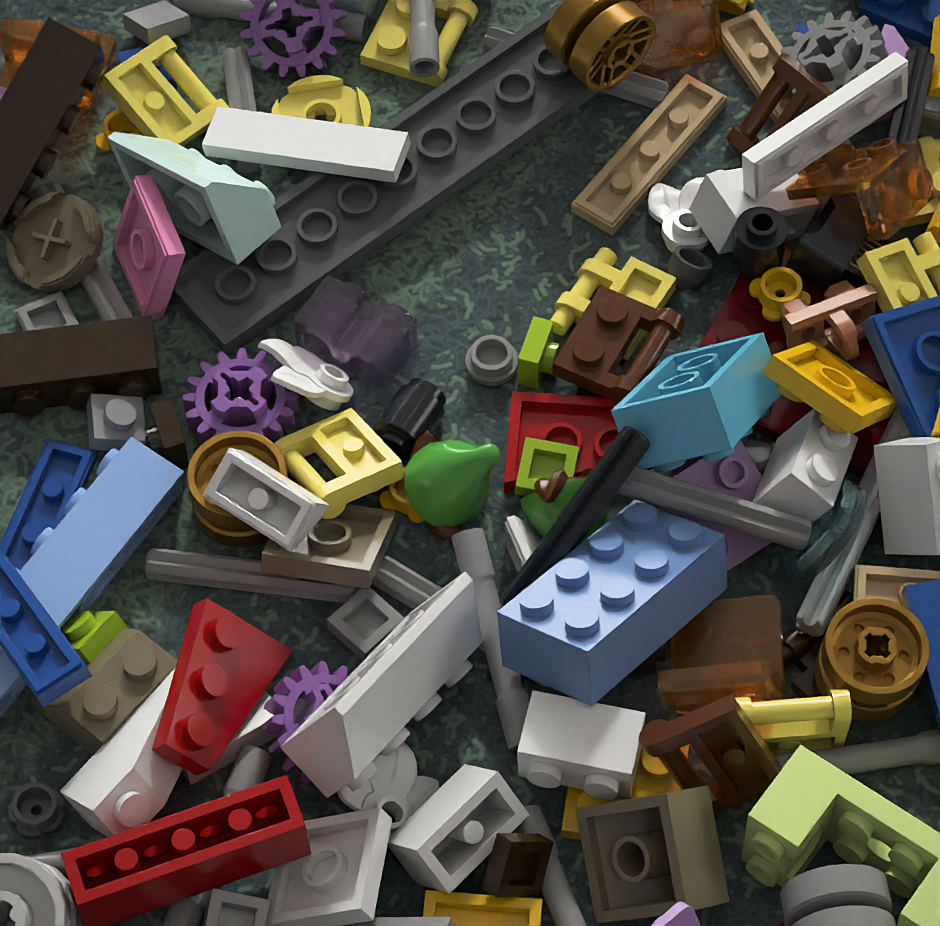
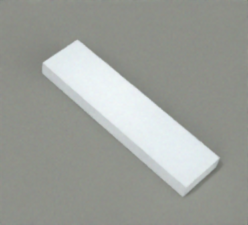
M894 52L742 154L743 191L754 200L760 199L907 99L908 60Z
M220 106L217 107L202 142L205 156L393 183L397 182L411 145L408 132Z

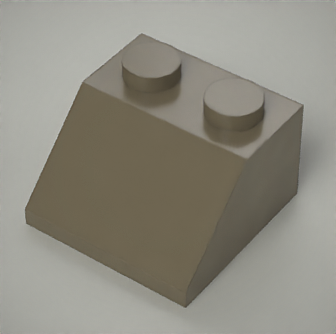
M123 628L90 664L85 663L92 675L90 678L44 708L34 695L28 702L94 755L175 669L178 660L140 630Z
M709 785L575 808L596 924L662 916L673 905L681 901L691 906L694 911L730 902Z

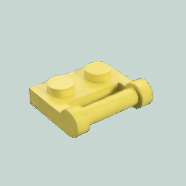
M388 0L360 54L361 65L438 87L443 84L448 73L446 65L465 27H470L478 14V8L471 0H434L435 20L438 17L447 21L438 37L440 69L435 75L423 78L415 76L410 71V0Z
M165 35L106 73L100 85L144 136L168 139L183 147L208 130L218 106L230 107L222 98L217 100L176 53L177 45L168 35ZM161 65L200 112L196 114L155 66Z
M352 408L282 437L274 443L283 454L287 472L296 482L329 504L328 509L322 516L323 519L337 517L343 512L347 503L369 493L376 492L404 478L402 461ZM316 453L338 478L326 483L304 457Z
M847 688L830 690L829 696L761 702H751L750 697L735 698L773 754L793 752L800 745L810 751L844 746L852 720L851 698Z

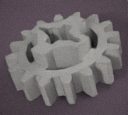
M846 11L840 20H835L831 12L826 13L824 23L817 25L812 19L807 21L809 31L805 34L793 32L791 36L795 46L783 47L781 50L782 54L792 57L803 65L806 72L833 93L889 56L884 45L885 40L878 26H872L865 15L855 21L851 11ZM791 85L787 89L790 98L797 91Z

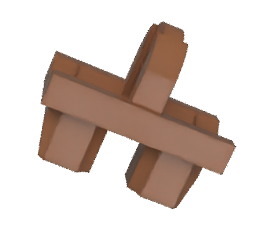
M847 280L829 286L828 290L824 293L825 300L809 306L805 300L796 298L781 305V322L786 333L787 350L814 340L846 362L860 356L858 341L867 338L861 323L868 317L876 315L875 303L878 300V294L870 283L855 288ZM826 319L832 327L824 330V320Z

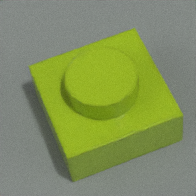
M533 316L518 357L519 385L538 389L543 374H553V362L560 353V344L553 342L554 321Z
M526 437L515 486V494L527 496L535 492L534 484L539 478L550 479L555 471L564 469L568 477H574L579 447Z
M86 610L70 619L64 626L63 632L83 662L90 664L123 628L128 627L116 611Z

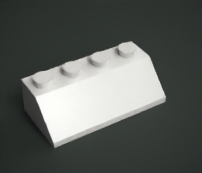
M463 572L411 611L280 746L327 798L346 785L352 791L362 786L378 769L372 760L380 752L385 756L389 755L410 735V731L405 727L410 719L413 717L417 722L420 721L440 703L442 698L436 691L443 684L448 688L452 687L473 667L467 658L482 643L473 579L466 572Z

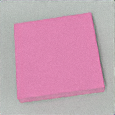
M153 174L135 176L113 240V247L141 315H152L153 320L164 317L186 252Z

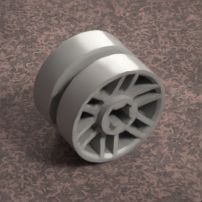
M837 864L812 869L789 880L780 891L785 926H896L895 919L891 914L892 902L887 877L882 871L871 866Z

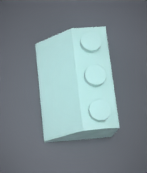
M113 132L107 137L129 187L131 188L135 176L153 174L177 233L238 265L282 227L273 207L276 204L275 198L263 183L259 181L252 182L238 175L225 164L220 166L204 158L196 149L190 148L188 150L168 139Z

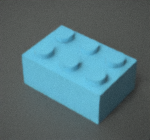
M763 332L667 356L611 410L618 432L623 427L630 426L641 432L650 442L649 449L636 465L637 467L643 469L653 467L656 473H663L682 466L686 459L702 456L705 462L716 461L732 454L735 451L734 446L739 440L753 432L752 426L760 418L770 413L769 407L781 395L775 388L776 382L763 374L765 367L772 357Z

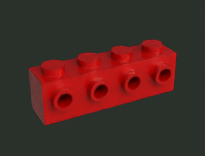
M284 775L61 853V857L84 925L109 926L311 855V849L304 819L288 776Z

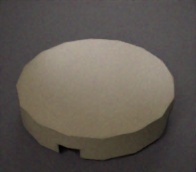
M49 192L33 199L24 208L19 219L16 218L13 223L17 228L13 233V238L8 236L6 245L8 264L17 279L42 293H56L77 285L91 272L100 256L104 234L101 218L94 208L82 198L74 194L66 195L63 192Z

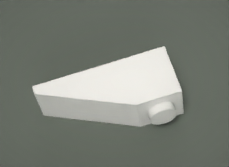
M175 669L60 790V793L87 823L107 837L150 822L166 804L183 769L152 750Z

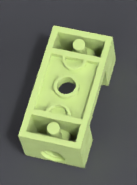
M800 745L748 814L741 860L747 863L746 869L749 874L766 886L773 887L777 883L783 887L789 880L804 872L826 840H829L833 843L834 851L843 860L850 864L862 865L865 863L868 866L879 869L886 875L891 891L901 897L911 898L901 911L897 926H940V833Z

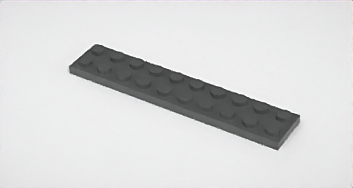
M559 2L379 127L380 129L408 132L411 145L396 183L314 172L275 200L276 204L273 207L282 227L237 265L205 248L182 264L171 295L228 356L600 91H593L572 73L570 68L563 65L545 47L544 36L546 28L561 3Z

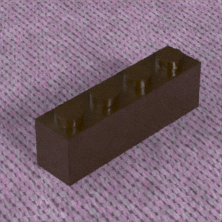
M49 17L0 100V228L6 230L12 220L19 219L24 208L32 201L33 196L29 195L28 191L37 176L45 179L53 167L58 153L52 149L60 135L64 133L69 136L72 133L83 110L78 107L79 102L86 90L92 93L95 92L107 70V66L102 63L104 55L101 45Z
M152 315L0 334V414L15 412L22 416H33L41 413L44 408L66 405L74 409H86L90 394L143 397V400H145L152 394L162 393L157 339Z

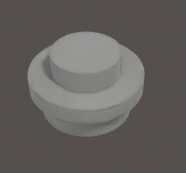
M486 335L477 339L468 349L465 358L466 370L469 376L477 383L486 386L501 385L515 375L518 368V356L514 347L503 337Z

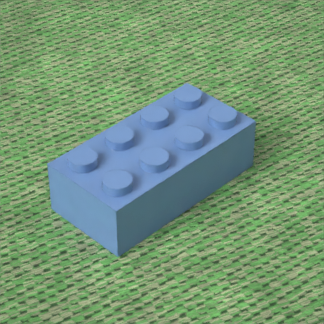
M635 499L497 611L502 666L593 706L728 588L725 534Z

